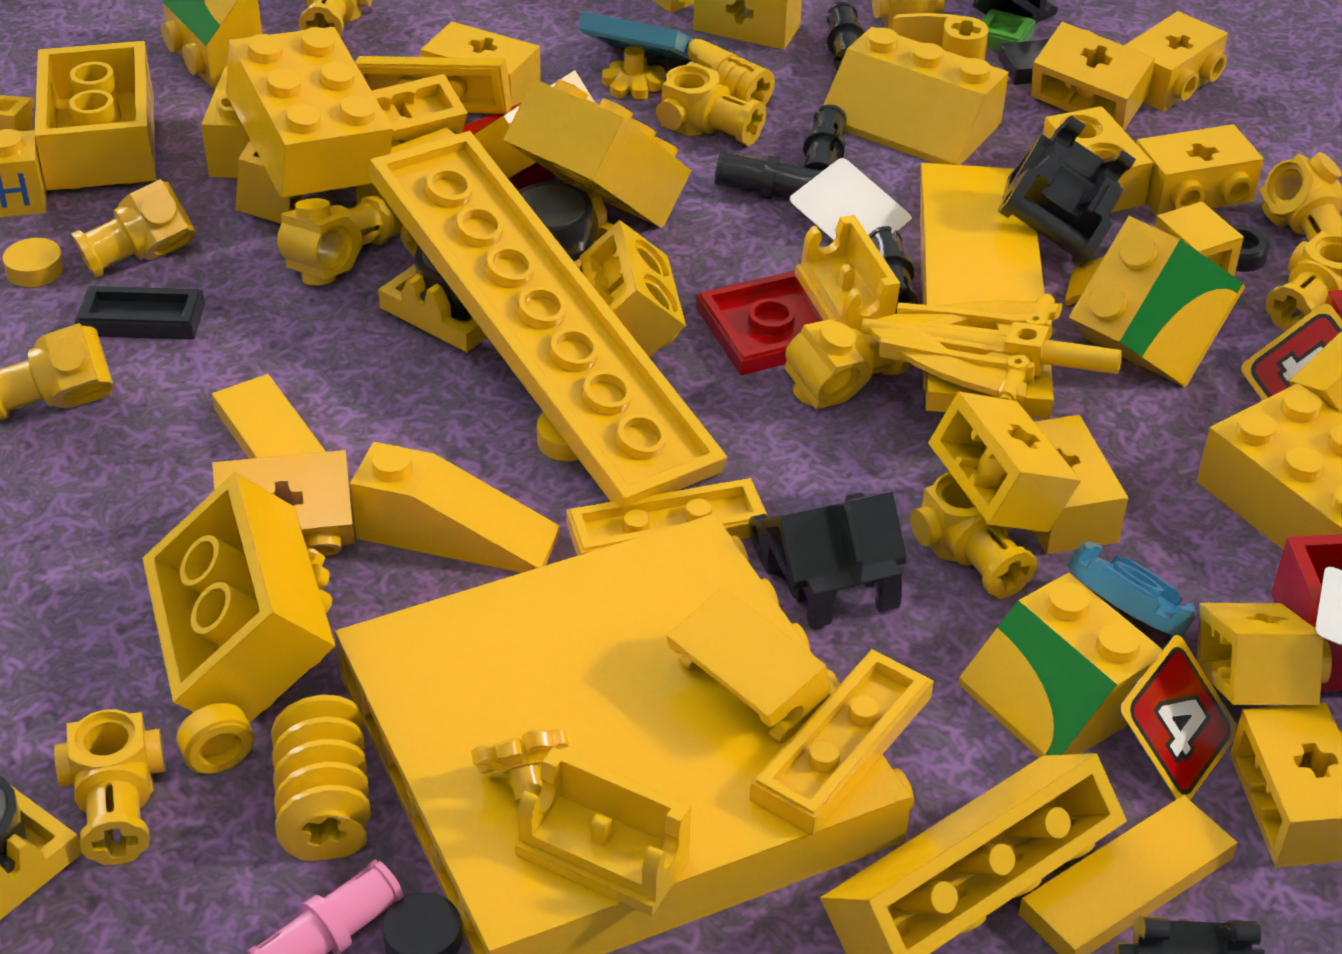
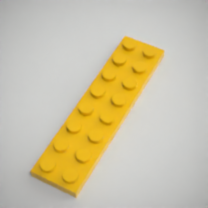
M471 131L370 159L367 177L610 502L614 501L620 507L619 514L623 513L629 505L648 496L678 491L722 473L728 458L727 455Z

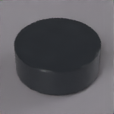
M1230 225L1244 237L1236 271L1250 272L1263 267L1270 248L1267 237L1257 229L1249 226Z
M425 892L411 894L395 902L389 908L383 920V937L386 953L458 954L462 944L460 914L457 908L447 898Z

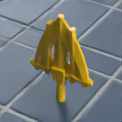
M1050 294L1039 296L1037 301H972L937 306L898 303L897 314L876 320L864 318L861 325L862 333L872 335L879 342V357L908 362L943 380L968 389L997 396V398L1026 402L1027 383H1033L1035 376H1041L1045 364L1118 374L1122 358V350L1050 340L1052 320L1059 318L1063 304L1055 303V299Z

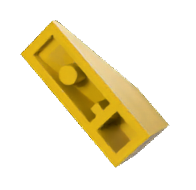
M373 442L350 482L356 539L523 573L546 566L560 535V526L434 453Z

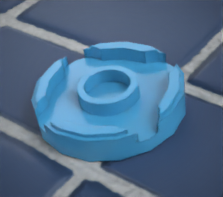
M1088 541L1080 543L1067 564V567L1080 581L1132 617L1168 634L1184 636L1196 617V611L1193 604L1186 602L1184 606L1179 605L1183 598L1177 594L1178 590L1125 556L1121 558L1116 555L1110 563L1098 557L1103 549L1102 545Z

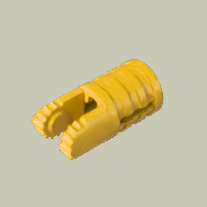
M691 39V42L688 43L687 56H689V59L692 62L695 61L696 64L716 70L719 74L720 84L728 86L731 96L746 102L755 99L761 101L764 105L768 103L775 84L774 75L770 70L702 39Z

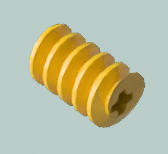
M322 694L306 697L290 704L276 717L271 729L277 841L287 853L303 861L347 857L355 854L367 843V832L364 827L371 817L369 799L367 798L369 787L368 779L365 775L367 764L366 756L363 752L365 741L362 731V711L353 701L341 696Z

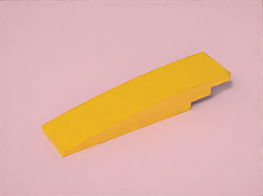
M921 163V305L937 306L994 300L1037 301L1039 296L1045 294L1037 231L1013 215L1006 218L998 212V208L1003 201L1002 197L1007 178L1015 168ZM1045 364L1041 376H1035L1033 383H1027L1026 402L1018 401L1030 418L1051 419L1054 402L1051 365ZM923 370V390H926V411L946 412L958 391L997 398V396L968 389L943 380Z

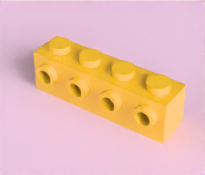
M1097 753L1042 756L824 894L820 899L846 954H930L955 936L969 932L981 925L986 920L988 914L1012 898L1021 896L1036 888L1041 883L1043 877L1067 861L1079 858L1091 851L1097 841L1127 822V819Z

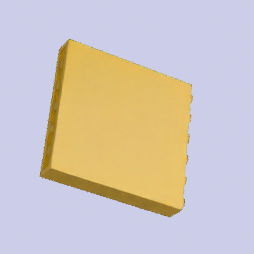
M715 513L335 630L340 676L352 701L362 711L363 725L445 897L455 905L460 914L461 930L472 954H606L906 841L909 813L914 807L913 791L905 774L898 768L892 769L883 755L814 835L805 832L750 800L751 782L791 738L782 743L777 741L769 734L772 727L770 728L762 722L757 712L699 666L689 670L678 660L683 653L677 654L668 646L666 634L721 587H725L811 654L812 652L803 628L798 623L791 624L779 606L776 592L770 581L766 578H759L749 563L746 549L740 538L730 536ZM827 669L831 695L840 683L835 674ZM541 729L549 731L562 729L566 731L569 747L560 750L691 806L689 862L653 916L651 917L515 855V844L519 840V802H515L510 776L500 771L479 774L477 766L473 764L471 751L483 743L495 744L511 738H520L522 741L523 734L529 730Z

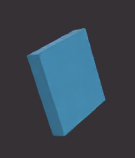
M582 11L579 30H581V33L607 45L622 48L639 46L647 53L692 61L687 56V47L693 38L679 30Z

